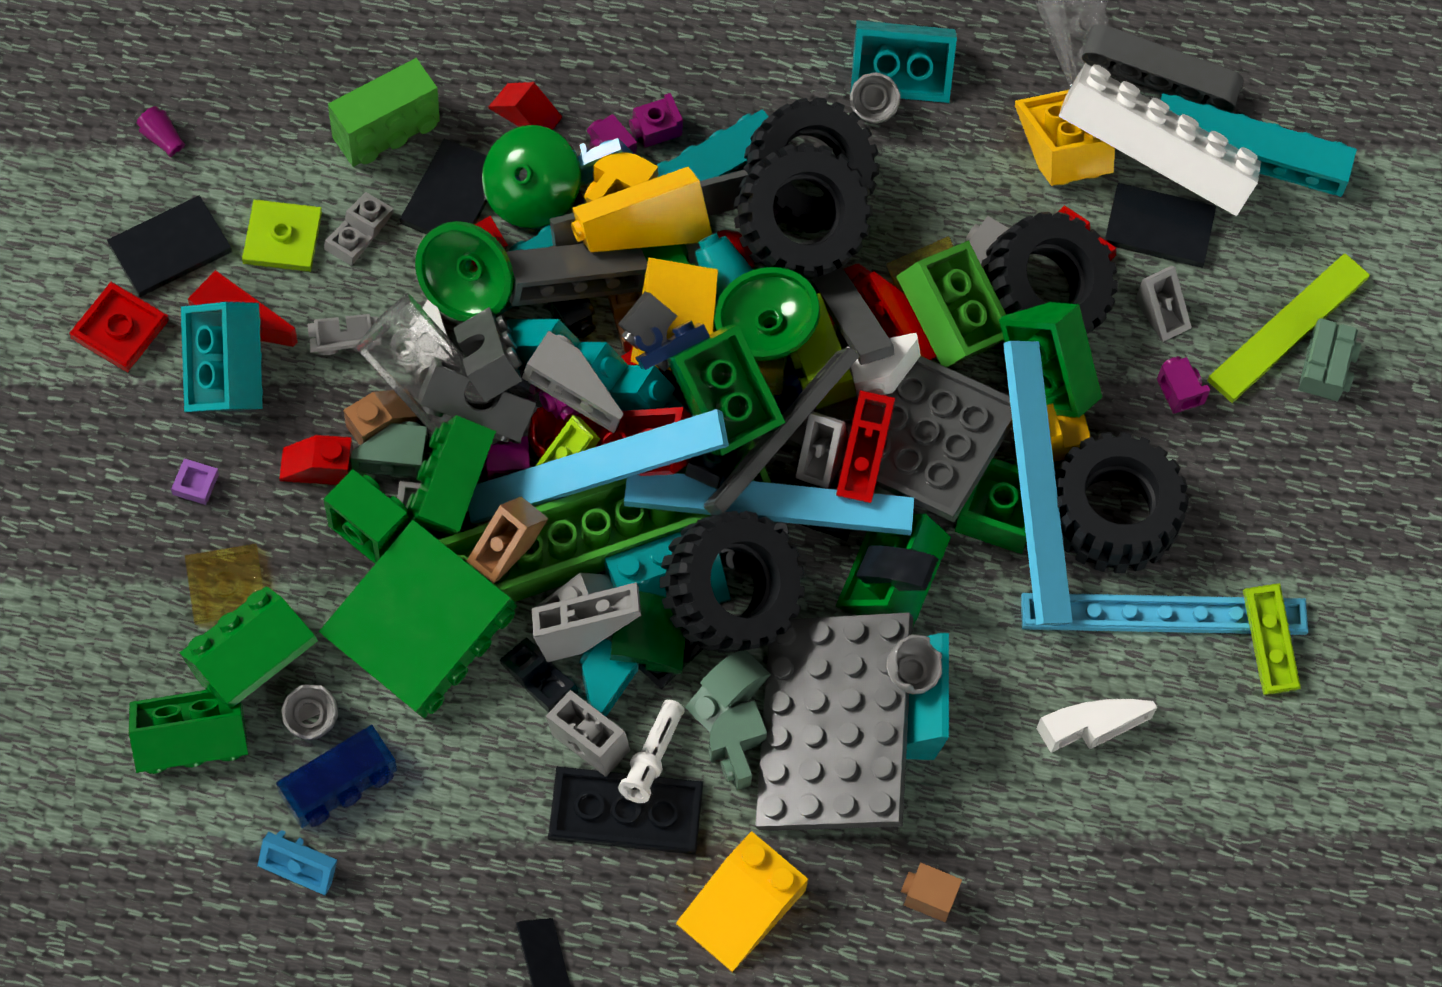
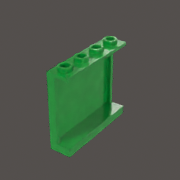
M412 520L318 632L422 718H425L428 713L433 714L440 708L445 699L443 695L452 685H458L465 678L468 672L467 666L475 657H481L489 649L492 643L490 639L499 628L504 629L509 625L515 616L514 610L517 605L508 595L417 522Z

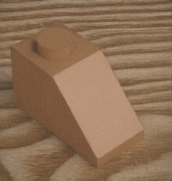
M405 389L372 392L343 410L346 427L359 445L369 440L391 423L417 422L424 418L423 413Z
M522 496L501 504L474 547L467 562L492 583H496L533 545L548 518Z

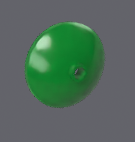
M538 125L514 128L502 135L489 150L483 166V190L491 208L506 222L523 228L550 225L549 219L565 215L577 198L581 184V168L578 156L569 141L552 129ZM525 168L527 170V177L521 181L519 173Z
M447 222L431 230L418 246L415 270L419 285L427 299L437 306L443 314L464 322L488 307L496 315L508 303L514 285L512 265L502 245L486 230L467 222ZM471 260H473L478 267L474 266Z
M780 267L759 268L737 277L723 290L714 311L716 330L727 325H739L755 360L759 361L778 359L798 350L811 338L820 317L819 300L811 283L797 272ZM769 325H775L772 328H767Z

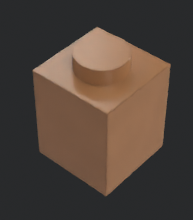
M920 862L916 874L908 872L901 892L907 894L904 906L946 922L962 879Z

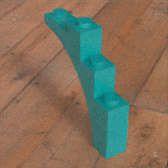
M508 319L507 321L512 330L510 335L517 346L515 351L522 362V366L518 367V369L526 367L543 338L550 331L555 335L565 336L575 347L580 349L622 411L684 407L673 395L676 388L655 365L644 370L639 365H628L607 342H580L560 319Z

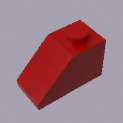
M314 435L283 447L279 481L337 485L352 470L350 459L351 452L353 451L352 437Z

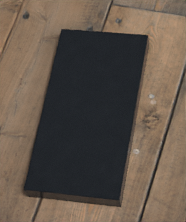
M556 767L548 840L696 855L703 781L657 777L654 778L650 787L651 796L649 800L645 803H636L626 799L619 792L618 786L622 779L627 778L628 774L610 772L605 777L597 770Z

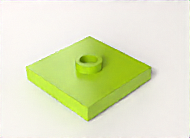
M253 199L242 256L243 264L311 272L322 208Z

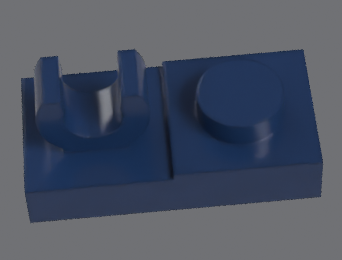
M691 320L672 330L674 336L662 343L663 336L661 331L657 327H652L650 329L654 335V341L651 345H645L639 335L634 336L635 346L639 350L645 351V353L635 358L640 368L647 370L710 338L704 324L698 323L694 325Z

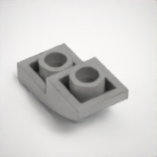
M365 192L346 211L345 221L325 240L324 250L352 266L388 222L394 208Z

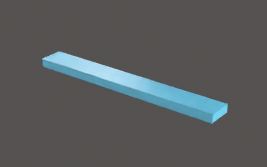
M1008 341L1003 343L1036 625H1065L1073 623L1060 512L1057 503L1058 495L1039 341Z
M715 409L477 484L468 507L470 522L480 523L491 520L501 504L521 496L531 505L536 506L728 447L729 443L723 412Z
M685 474L634 475L627 477L624 506L711 515L704 508V503L717 489L692 479ZM751 481L725 512L737 511L740 513L749 511L756 513L758 518L767 517L774 522L911 535L914 497L873 494L870 504L836 496L837 490Z
M1033 593L1021 594L1022 629L1251 634L1244 597L1069 594L1073 623L1065 625H1036ZM1283 598L1290 635H1307L1306 598Z

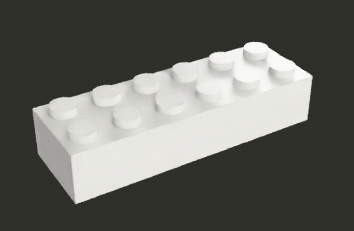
M1085 63L1065 96L1059 117L1237 216L1258 184L1261 161L1257 160V155L1247 148L1241 147L1238 149L1228 143V139L1216 131L1209 133L1200 128L1199 123L1192 117L1185 114L1181 116L1169 110L1170 107L1158 98L1149 99L1143 96L1135 85L1127 81L1120 83L1111 78V74L1105 68L1095 64L1090 66Z

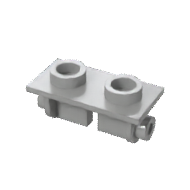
M370 314L346 316L347 329H340L339 317L314 319V323L307 324L309 337H316L310 339V353L318 352L320 355H332L338 353L340 349L353 348L354 351L363 352L380 345L379 332H372L379 330L377 316L370 317Z

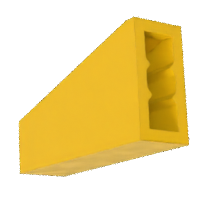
M689 166L572 208L575 221L571 222L573 234L577 242L583 241L590 252L698 243L712 235L700 180Z

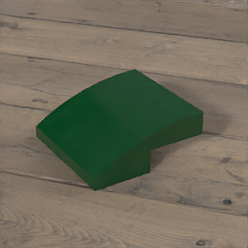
M639 591L641 616L613 633L610 660L646 664L645 670L682 674L685 637L682 636V632L685 629L683 627L675 628L670 621L673 613L670 608L664 609L662 598L667 597Z

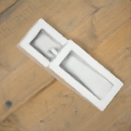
M1105 699L1084 702L1062 708L1041 717L1036 729L1051 753L1080 738H1083L1088 748L1092 749L1152 719L1157 706L1154 701L1138 699Z

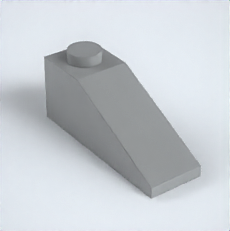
M548 331L528 361L522 378L615 433L623 417V412L580 349L575 347L565 336L555 335Z
M637 582L532 608L533 637L546 661L551 662L583 654L641 616L639 586Z

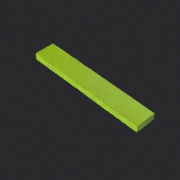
M1344 253L1209 375L1207 382L1233 403L1314 329L1318 319H1325L1367 281L1370 274Z

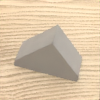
M1170 266L1142 279L1135 301L1161 341L1164 342L1191 329L1192 326L1176 268Z
M814 411L809 414L796 479L826 489L831 487L845 457L849 440L844 421Z

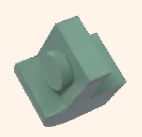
M747 650L735 652L717 664L700 682L702 687L685 708L711 732L715 720L723 712L751 699L771 674Z
M755 700L732 707L723 712L715 720L710 732L708 748L710 762L725 758V760L720 762L722 772L727 782H734L736 790L751 786L752 773L743 751L761 746V742L765 741L767 737V731Z

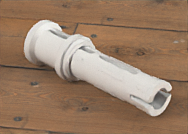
M665 700L663 702L662 708L641 752L633 755L630 761L631 769L627 778L621 780L618 786L619 792L626 799L636 803H645L649 800L651 796L650 787L654 778L659 777L663 770L661 759L672 739L681 716L685 712L684 707L679 702L674 700Z

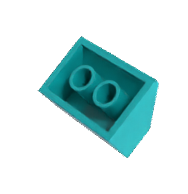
M856 20L851 90L853 84L860 77L877 72L889 76L895 82L900 92V99L949 103L957 42L955 29Z
M219 302L181 306L184 412L263 409L259 303Z
M681 532L605 558L604 574L609 575L614 588L637 582L639 591L666 597L665 588H660V577L666 575V569H663L661 565L664 556L672 555L673 552L669 550L668 546L674 538L681 537ZM718 554L711 569V587L716 600L721 604L730 601L731 598Z
M949 633L927 636L930 638V644L942 654V675L936 686L922 694L909 693L906 759L935 760L949 738Z

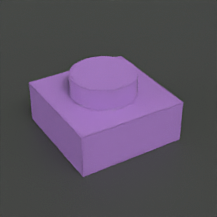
M184 458L172 485V494L206 505L219 476L218 468Z

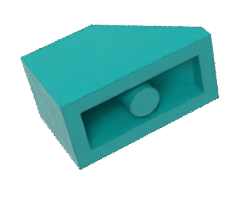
M607 639L584 652L580 659L582 679L588 704L604 716L609 714L638 672L639 663L610 660L612 642Z

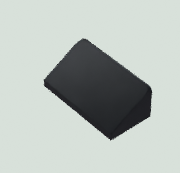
M553 918L516 922V930L531 987H571Z

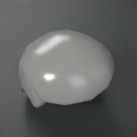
M877 72L860 77L853 84L849 97L852 110L861 120L871 124L888 121L896 114L900 105V92L895 82L889 76Z
M911 634L897 642L889 653L886 666L892 682L903 692L922 694L936 686L941 677L942 654L930 644L929 637Z
M301 685L286 697L281 709L285 727L295 737L304 740L322 738L334 728L338 718L337 701L331 692L322 685ZM320 714L319 719L315 723H302V721Z

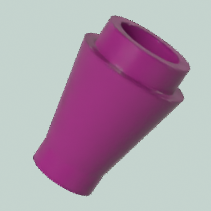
M153 106L142 113L137 119L136 124L140 127L139 133L165 151L169 157H172L177 151L179 152L185 147V143L179 137L165 110H160L157 106Z

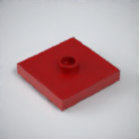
M110 282L69 332V335L75 342L128 373L168 323L169 318L167 314L115 283Z

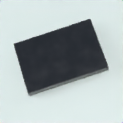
M444 138L400 218V224L424 234H428L435 227L447 222L460 221L476 224L488 202L482 183L483 166L487 155Z
M1118 183L1104 240L1117 248L1203 268L1216 206Z
M200 195L107 239L110 249L139 298L232 253L230 244Z

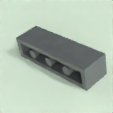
M581 243L506 252L514 274L513 291L509 299L511 306L643 292L647 261L641 248L590 252L586 245Z

